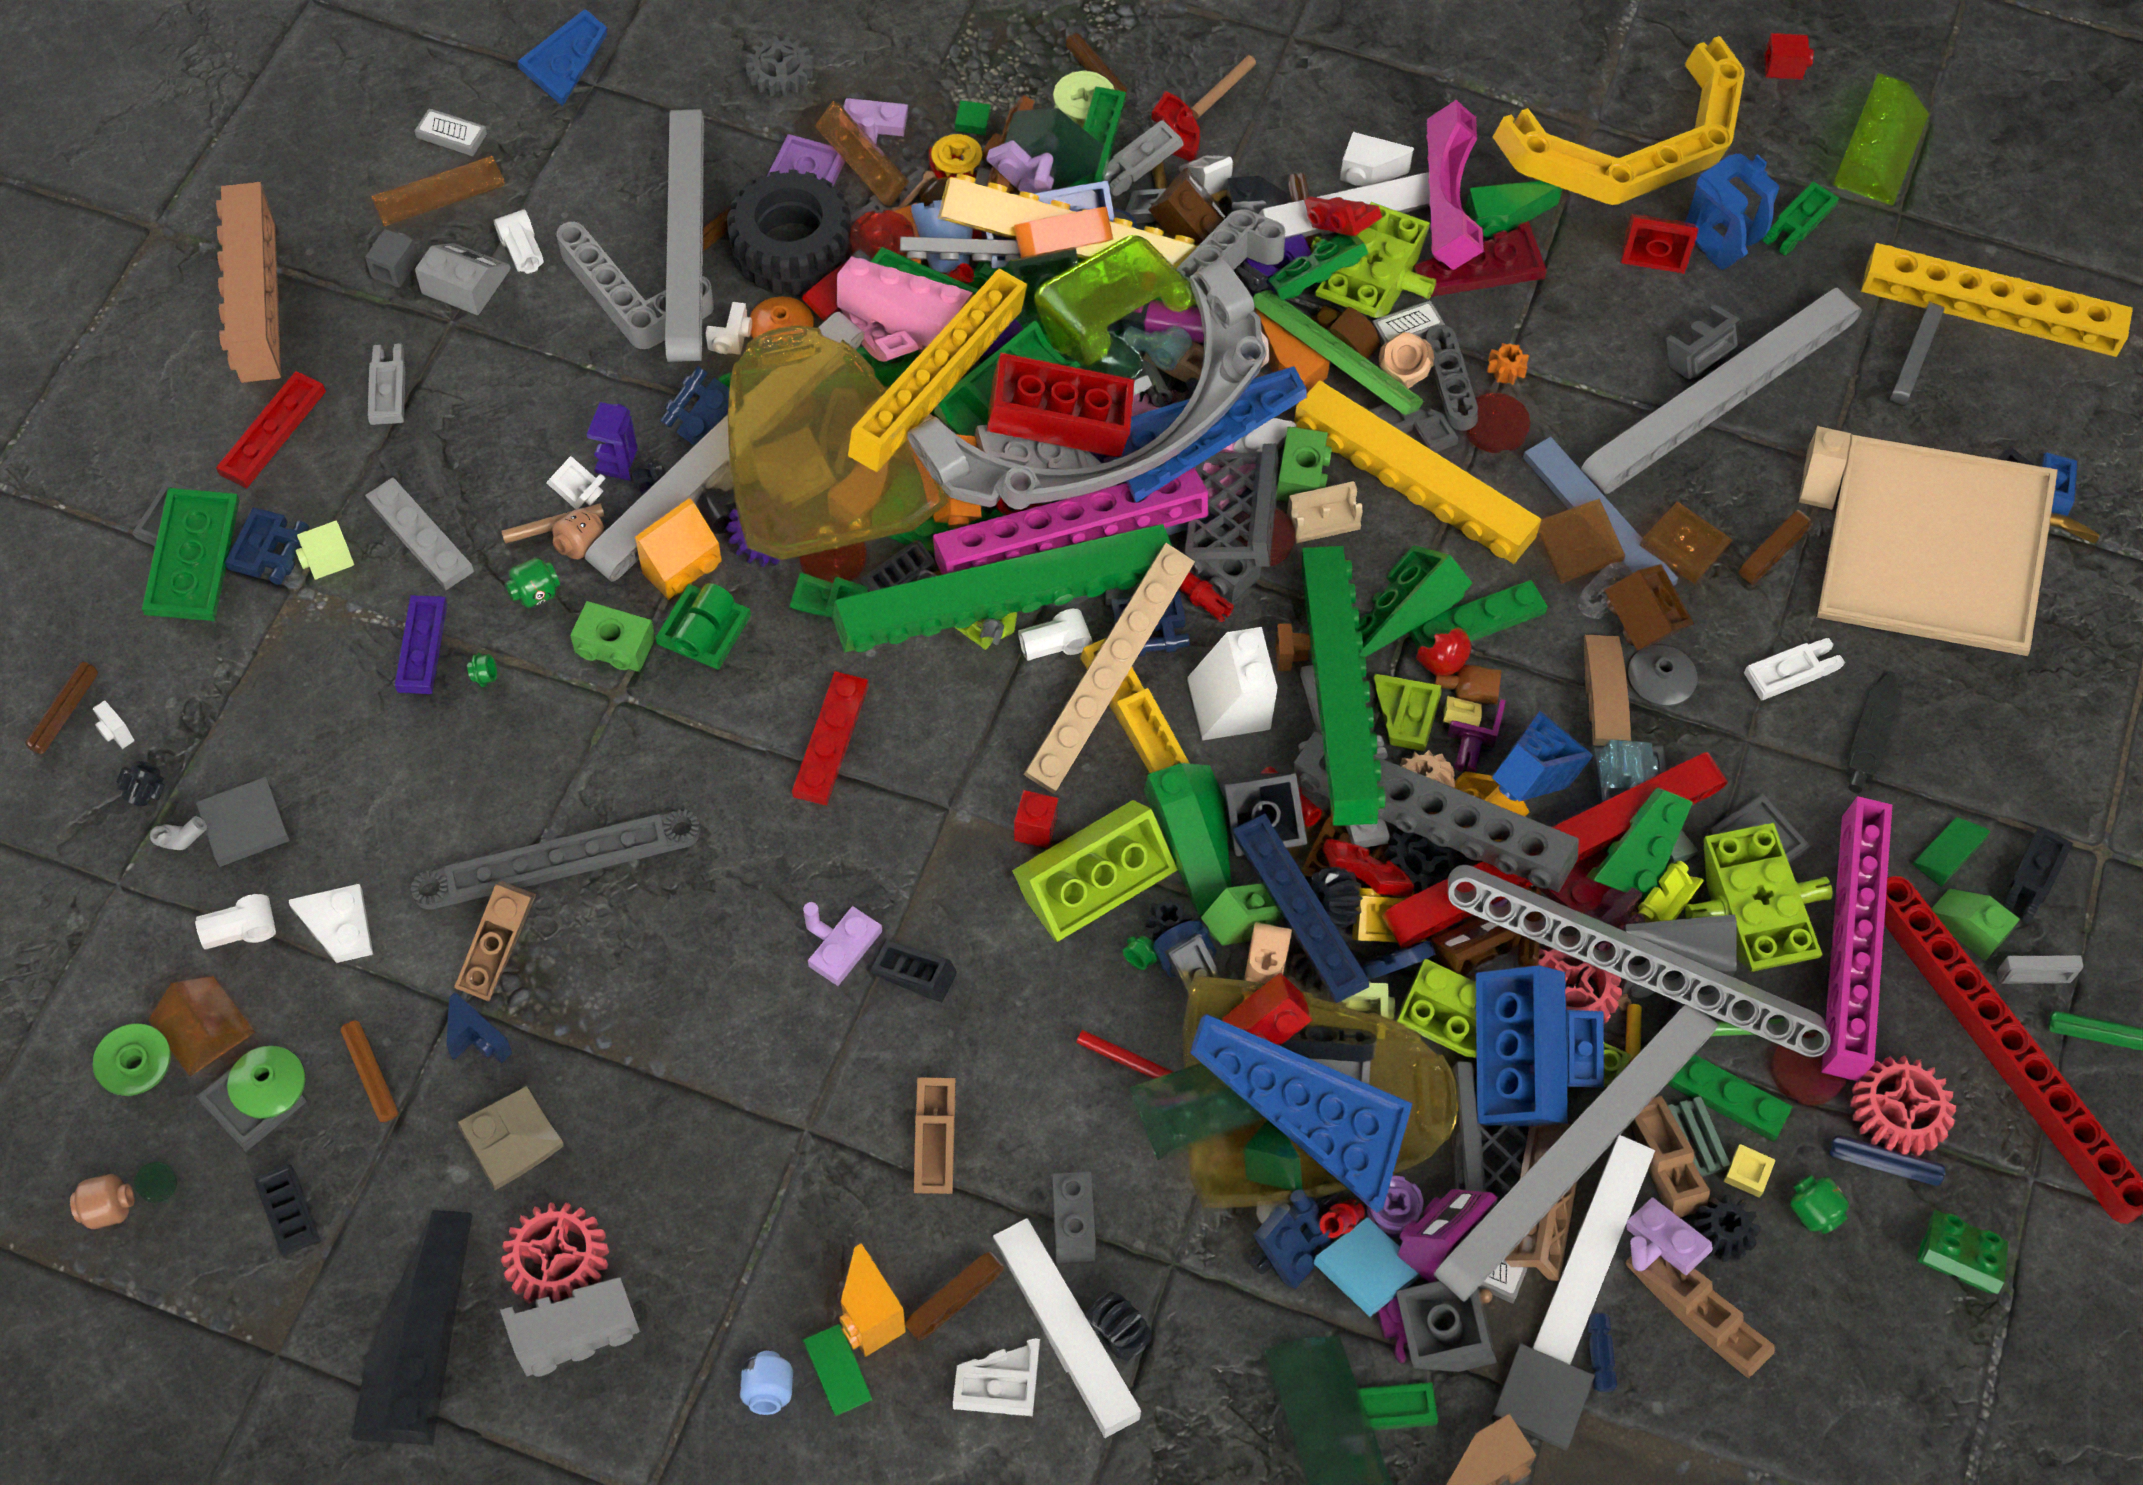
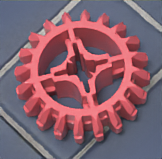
M1545 945L1544 950L1539 948L1538 965L1565 972V984H1567L1565 989L1566 1005L1574 1006H1566V1010L1603 1011L1604 1024L1607 1023L1611 1017L1610 1014L1615 1013L1619 1005L1617 1000L1622 995V989L1618 987L1621 977ZM1590 976L1597 984L1599 998L1593 994L1594 989L1588 983ZM1572 984L1574 987L1570 988L1568 985Z
M1906 1055L1900 1057L1897 1063L1891 1056L1885 1058L1882 1064L1878 1061L1874 1062V1065L1852 1088V1093L1855 1096L1850 1101V1107L1856 1109L1853 1114V1121L1864 1123L1860 1128V1134L1870 1132L1873 1135L1871 1139L1872 1145H1876L1880 1141L1885 1144V1149L1892 1151L1895 1147L1898 1152L1905 1155L1908 1154L1909 1150L1915 1157L1921 1155L1924 1150L1928 1152L1933 1151L1938 1143L1943 1142L1947 1138L1948 1131L1954 1126L1955 1120L1952 1116L1956 1112L1957 1107L1949 1103L1953 1098V1091L1942 1089L1946 1084V1078L1936 1080L1933 1077L1935 1067L1929 1068L1927 1071L1921 1068V1059L1916 1060L1913 1065H1909ZM1895 1083V1088L1892 1092H1885L1884 1095L1876 1094V1089L1879 1086ZM1922 1118H1930L1929 1126L1911 1130V1125L1915 1120L1920 1121Z
M550 1202L547 1207L548 1212L542 1214L539 1207L534 1206V1218L529 1220L526 1216L521 1215L519 1220L523 1227L521 1229L510 1227L509 1234L514 1240L503 1242V1249L509 1254L502 1256L501 1263L503 1267L508 1268L504 1272V1276L508 1282H514L512 1285L514 1293L520 1294L524 1292L523 1297L527 1303L530 1304L537 1297L538 1299L549 1297V1299H553L554 1303L563 1301V1298L573 1297L572 1290L589 1286V1281L601 1283L602 1278L597 1270H605L608 1266L603 1256L609 1253V1248L607 1244L602 1243L606 1235L603 1229H596L598 1222L595 1217L592 1216L586 1219L587 1214L583 1208L580 1207L572 1214V1207L566 1202L562 1206L561 1211L557 1212L555 1204ZM568 1231L574 1232L586 1242V1253L578 1252L576 1247L569 1245ZM550 1232L549 1236L545 1239L536 1240L541 1235ZM560 1249L562 1254H556V1252ZM548 1256H555L554 1260H551L550 1262ZM525 1258L533 1259L534 1263L542 1265V1280L536 1279L526 1272ZM569 1270H576L570 1276L559 1280L561 1275Z

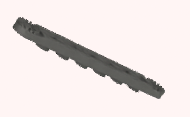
M680 809L677 812L673 811L661 816L657 814L447 865L442 869L426 871V873L422 872L411 883V893L419 907L428 910L490 896L495 885L501 881L522 888L686 848L693 845L699 839L701 834L700 823L693 812H688L685 809L684 811ZM680 822H686L692 826V830L689 831V834L686 833L685 836H679L678 834L676 836L672 829ZM436 883L440 885V892H437V895H433L432 898L431 896L429 898L423 897L421 894L422 888L427 884Z

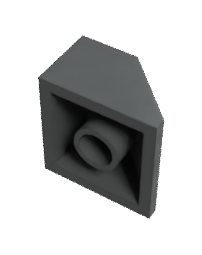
M1441 1281L1396 1291L1414 1369L1459 1372L1497 1363L1479 1287L1465 1302L1457 1297Z

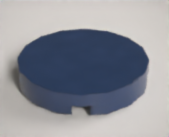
M1426 940L1368 961L1367 964L1363 965L1362 969L1366 977L1372 979L1435 955V951L1431 941Z

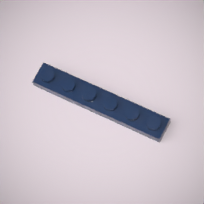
M1266 814L1233 829L1236 841L1289 928L1292 929L1294 936L1335 1003L1369 988L1368 978Z

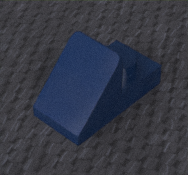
M454 992L449 997L447 1048L452 1059H456L473 1043L483 1056L488 1058L493 1055L502 1064L512 1054L507 1038Z

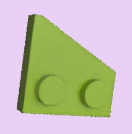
M1375 674V688L1390 745L1425 751L1442 694L1441 685Z

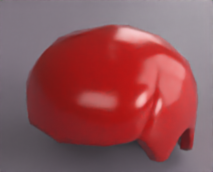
M1458 627L1452 629L1448 634L1436 633L1434 635L1435 644L1433 647L1421 646L1418 649L1416 659L1419 664L1436 676H1449L1458 672L1465 665L1472 651V643L1468 634Z

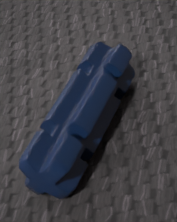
M1605 1313L1591 1314L1587 1325L1588 1333L1592 1334L1591 1338H1589L1592 1370L1596 1371L1593 1379L1594 1388L1598 1392L1614 1391L1617 1387L1616 1372L1612 1371L1613 1367H1615L1612 1335L1608 1334L1609 1330H1611L1610 1317Z

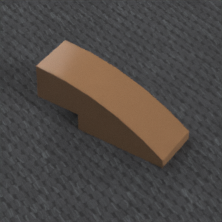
M917 1078L914 1193L953 1194L956 1078Z
M1662 1096L1653 1098L1631 1122L1636 1141L1655 1150L1648 1172L1664 1206L1679 1218L1694 1214L1699 1206L1708 1207L1710 1190L1693 1162L1694 1151Z

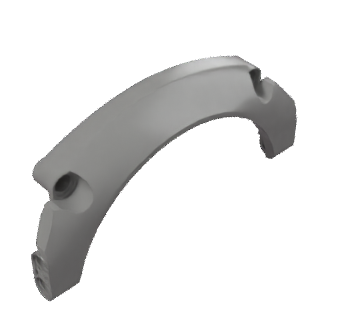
M1218 259L1191 275V287L1199 308L1204 332V358L1199 382L1182 413L1163 433L1141 449L1120 459L1086 468L1064 470L1023 466L981 451L949 430L937 417H933L907 432L909 443L932 478L951 498L987 507L995 506L999 499L1002 498L1009 507L1023 509L1030 504L1082 496L1132 479L1165 463L1205 434L1228 412L1250 385L1254 377L1259 374L1266 356V346L1262 341L1260 316L1254 312V301L1235 272L1223 259Z

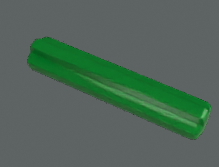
M2053 1011L2049 1017L2048 1029L2053 1033L2143 1051V1028L2060 1011Z

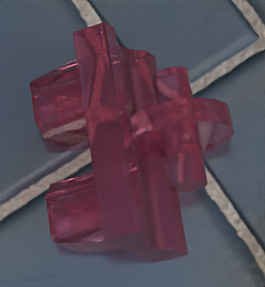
M1634 887L1627 893L1610 888L1601 900L1602 909L1607 911L1604 916L1599 915L1593 910H1588L1585 913L1587 916L1620 930H1623L1627 924L1646 922V919L1641 914H1638L1639 899L1642 897V893ZM1600 941L1595 945V949L1605 951L1613 944L1609 941Z

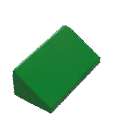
M1956 817L1914 861L1913 865L1942 887L1984 843L1991 831L1983 826Z

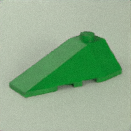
M1413 545L1397 562L1386 577L1390 583L1385 591L1375 594L1371 600L1375 605L1371 613L1359 619V628H1355V632H1362L1363 650L1359 652V656L1367 657L1448 610L1464 597L1465 591L1473 583L1451 555Z
M1179 763L1148 774L1144 793L1197 915L1202 917L1226 888L1232 887L1224 796L1210 765Z

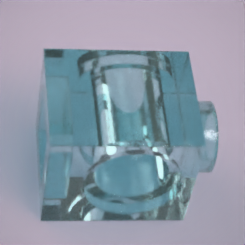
M1609 740L1599 754L1602 787L1631 789L1655 777L1657 774L1658 760L1656 756H1653L1651 742Z

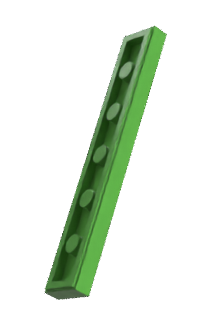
M1267 290L1254 295V307L1406 416L1419 410L1424 402L1422 398L1286 300L1281 301L1275 292Z

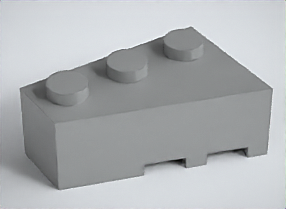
M620 1277L572 1290L573 1297L551 1304L549 1297L536 1300L537 1308L515 1314L512 1307L500 1310L514 1353L526 1376L549 1374L560 1363L570 1359L572 1361L587 1359L595 1353L596 1349L608 1344L610 1346L622 1345L633 1338V1334L640 1332Z

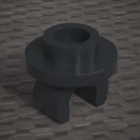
M653 461L648 462L649 469H638L632 474L636 485L641 484L639 489L642 496L666 474L662 464L656 466Z

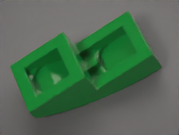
M800 573L789 608L815 615L832 617L836 599L866 593L868 587L835 577L834 582L831 583Z
M840 1324L802 1339L834 1416L872 1400Z

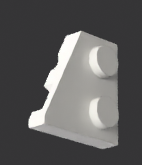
M1040 1339L1028 1340L1026 1346L1009 1352L1002 1349L989 1354L985 1359H974L957 1365L953 1409L1033 1416Z

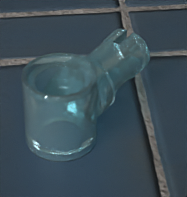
M1131 326L1126 329L1123 336L1126 348L1147 352L1159 368L1168 371L1173 370L1192 346L1191 336L1178 326H1171L1165 332L1154 331L1153 333Z

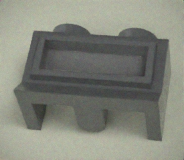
M1716 304L1710 307L1712 327L1702 321H1695L1691 324L1692 335L1699 340L1688 346L1672 335L1666 338L1670 368L1689 380L1702 375L1704 369L1714 362L1726 358L1728 352L1738 345L1735 323L1741 319Z

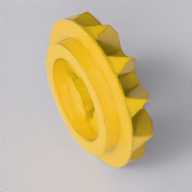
M947 135L938 140L933 146L932 162L935 163L937 171L943 170L947 177L951 174H963L966 172L973 174L974 169L981 166L982 149L976 140L967 135ZM951 153L955 154L956 156L962 155L963 161L957 158L952 159Z

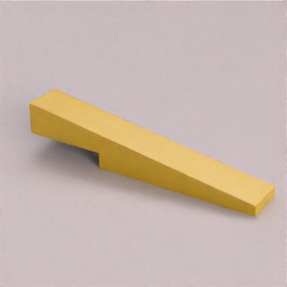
M1106 638L1083 648L1081 660L1087 669ZM1131 667L1110 701L1109 706L1148 771L1153 773L1179 763L1190 764L1150 690L1143 688Z

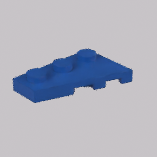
M584 9L518 60V68L563 107L606 38L607 27Z

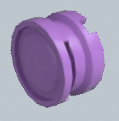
M1392 1176L1383 1210L1376 1213L1367 1205V1217L1388 1236L1399 1237L1412 1220H1415L1417 1223L1419 1221L1424 1202L1421 1191L1415 1183L1411 1184L1406 1181L1405 1177Z

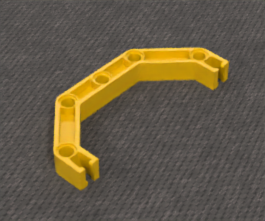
M1720 36L1713 38L1709 46L1705 42L1697 44L1684 64L1702 88L1695 129L1619 159L1547 134L1529 108L1520 112L1515 123H1513L1515 118L1512 115L1503 117L1493 135V139L1518 172L1606 204H1620L1713 167L1720 161L1733 141L1744 80V69Z

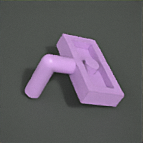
M846 98L841 120L842 130L863 132L864 147L866 149H873L876 146L878 134L904 136L908 104Z
M1014 140L989 150L986 160L1019 191L1034 194L1052 189L1054 179L1049 174L1053 163V156L1050 153H1043L1031 158Z
M809 902L803 908L806 928L824 941L809 958L808 966L839 986L882 933V925L852 906L836 927L832 929L820 921L817 904Z
M1653 1197L1627 1220V1230L1635 1236L1631 1239L1630 1243L1632 1266L1637 1271H1644L1661 1256L1684 1275H1687L1712 1252L1711 1241Z

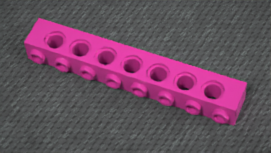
M1195 468L1185 472L1135 503L1127 483L1082 496L933 535L935 561L942 575L1155 525L1164 524L1165 528L1207 517L1208 490Z
M1859 796L1856 797L1842 816L1825 1023L1831 1042L1828 1050L1823 1054L1822 1073L1859 1081L1875 1062L1892 804Z

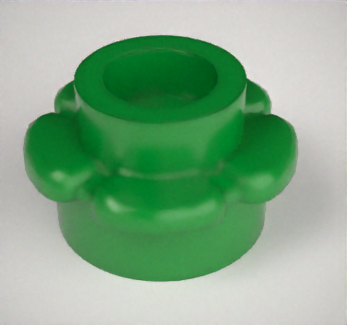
M481 653L473 655L472 661H469L467 666L471 681L479 683L481 687H486L487 683L495 682L497 679V667L492 655H482Z
M1131 936L1127 939L1128 945L1123 949V955L1132 966L1145 970L1149 965H1153L1157 961V954L1153 948L1154 943L1149 938L1140 936L1137 939Z

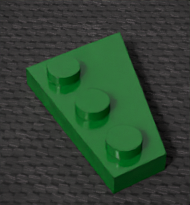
M1338 233L1337 236L1328 242L1326 239L1320 240L1314 245L1315 250L1313 254L1308 257L1296 258L1268 279L1272 290L1281 301L1286 298L1297 297L1306 287L1328 280L1332 273L1343 267H1351L1357 264L1363 256L1369 254L1364 242L1357 235L1350 236Z
M1657 787L1630 820L1631 827L1619 842L1614 841L1607 850L1609 855L1598 868L1593 867L1586 877L1645 900L1652 889L1658 887V881L1663 875L1693 801Z

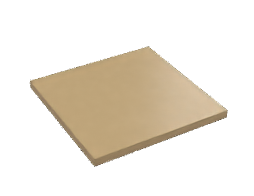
M1851 435L1817 618L2028 656L2032 642L2058 469Z

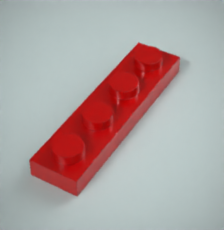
M295 371L217 465L218 474L247 489L325 394L324 385Z
M834 672L792 789L794 798L828 805L869 688L868 679Z

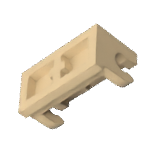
M1354 481L1289 495L1286 517L1296 544L1361 529L1362 503L1356 504L1357 487Z

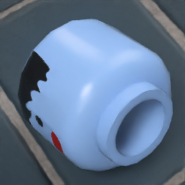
M762 1351L755 1357L748 1359L743 1364L741 1370L740 1398L743 1403L749 1406L752 1412L757 1414L770 1415L779 1412L782 1407L790 1402L792 1396L793 1368L791 1364L773 1351Z

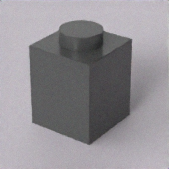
M384 229L365 256L372 278L398 288L401 287L419 261L414 240L403 233H395Z

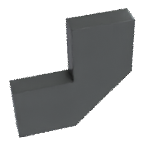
M1389 403L1369 410L1403 433L1413 430L1419 442L1435 453L1455 446L1458 443L1459 438L1442 412L1432 409L1430 411L1419 409L1405 416Z

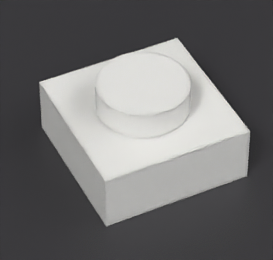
M106 701L93 708L100 720L95 726L108 742L114 739L122 749L134 742L125 723Z

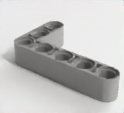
M573 221L559 226L556 236L563 261L630 343L639 349H649L665 340L666 290L645 301L583 225ZM704 276L702 319L709 316L714 309L711 283Z

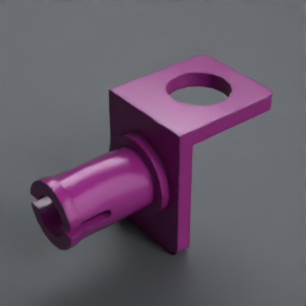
M1500 699L1492 730L1458 721H1451L1447 736L1461 740L1457 759L1454 763L1456 770L1463 771L1467 758L1469 761L1466 771L1476 773L1482 745L1492 748L1495 745L1506 700Z

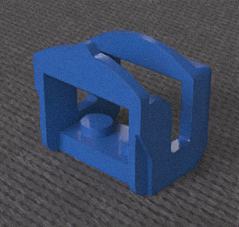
M1742 154L1729 155L1702 173L1696 183V190L1685 222L1695 224L1699 228L1695 245L1721 270L1730 267L1740 258L1746 256L1748 250L1745 245L1751 246L1759 242L1767 235L1771 227L1774 202L1780 187L1767 175L1765 171L1767 162L1758 154H1756L1755 159L1752 161ZM1734 177H1739L1762 197L1754 221L1744 214L1748 205L1746 196L1729 182ZM1719 223L1725 225L1728 228L1725 237L1721 236L1713 227Z

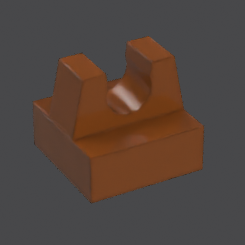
M1278 624L1275 637L1277 671H1291L1293 662L1308 660L1310 635L1292 633V624Z

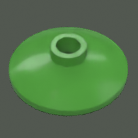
M146 1024L121 1026L106 1035L97 1046L93 1057L94 1075L101 1086L113 1094L132 1096L144 1093L156 1086L165 1076L171 1061L169 1043L164 1035L152 1026ZM134 1061H142L138 1067L130 1069V1065Z
M264 1046L253 1049L243 1055L231 1069L227 1082L230 1100L241 1113L249 1117L265 1119L281 1115L293 1107L302 1095L305 1086V1071L297 1056L285 1048ZM269 1073V1077L265 1081H257L261 1074Z

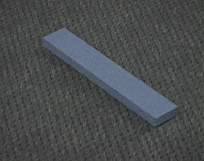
M1552 437L1524 452L1523 459L1627 576L1637 570L1662 564L1673 586L1676 585L1678 577Z

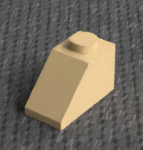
M1817 426L1807 449L1799 498L1800 503L1833 509L1847 461L1851 433Z

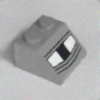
M449 243L431 246L415 268L422 294L479 315L511 268L507 263L458 244Z

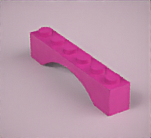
M1457 100L1427 119L1426 135L1428 141L1427 160L1429 163L1428 182L1430 185L1429 205L1431 208L1430 228L1432 230L1431 251L1439 262H1444L1452 270L1484 252L1482 228L1464 213L1460 200V182L1464 166L1477 140L1476 117Z

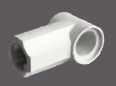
M525 209L494 219V225L503 247L507 246L517 271H522L526 274L537 271L544 261L538 244L534 239L533 228Z
M1067 609L1057 614L1053 621L1018 630L1021 649L1027 661L1064 651L1067 655L1079 654L1083 651L1084 647L1093 643L1082 612L1079 609Z
M262 894L245 896L237 901L235 907L198 916L195 921L197 933L204 950L242 939L250 943L262 942L270 939L276 933L269 897Z

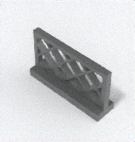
M1276 443L1263 444L1262 452L1216 453L1196 466L1195 469L1207 490L1213 487L1219 493L1208 500V511L1216 516L1215 519L1206 525L1198 519L1189 521L1185 555L1192 560L1255 559L1256 567H1270L1280 468ZM1205 463H1211V465H1219L1222 469L1210 475L1203 470ZM1244 464H1256V467L1245 475L1238 470ZM1229 474L1237 479L1228 487L1219 482ZM1244 486L1253 491L1244 499L1234 494ZM1226 499L1235 504L1225 512L1216 507L1221 501L1223 502ZM1241 511L1246 512L1250 517L1241 524L1232 519ZM1225 523L1232 529L1222 537L1213 532V530ZM1205 536L1214 542L1208 547L1194 548L1195 543ZM1239 536L1248 541L1247 547H1232L1229 543Z
M1457 1062L1446 1075L1455 1189L1486 1192V1189L1493 1183L1506 1195L1511 1188L1499 1175L1508 1166L1519 1176L1521 1175L1522 1165L1515 1159L1526 1148L1527 1137L1515 1126L1501 1125L1502 1128L1492 1137L1480 1124H1477V1068H1472V1063ZM1505 1130L1522 1145L1513 1156L1496 1141ZM1488 1147L1506 1162L1496 1173L1483 1162V1152ZM1485 1176L1489 1179V1181L1486 1184Z

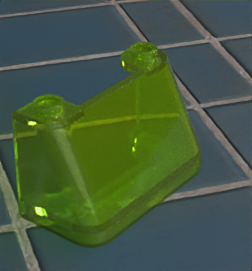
M1139 235L1126 236L1043 283L1035 294V304L1053 348L1087 366L1101 359L1110 349L1111 339L1106 326L1159 296L1164 305L1175 312L1184 311L1197 302L1191 283L1149 240Z

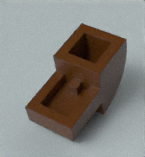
M1323 306L1312 318L1313 321L1366 359L1380 346L1379 336L1374 326L1363 314L1352 307H1348L1342 313Z

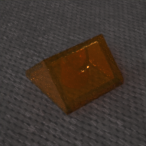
M213 976L171 983L149 1018L152 1026L164 1035L169 1043L171 1052L190 1077L255 1033Z

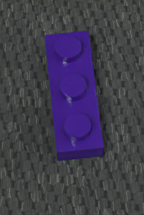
M410 595L395 680L397 693L433 694L447 610L445 597Z

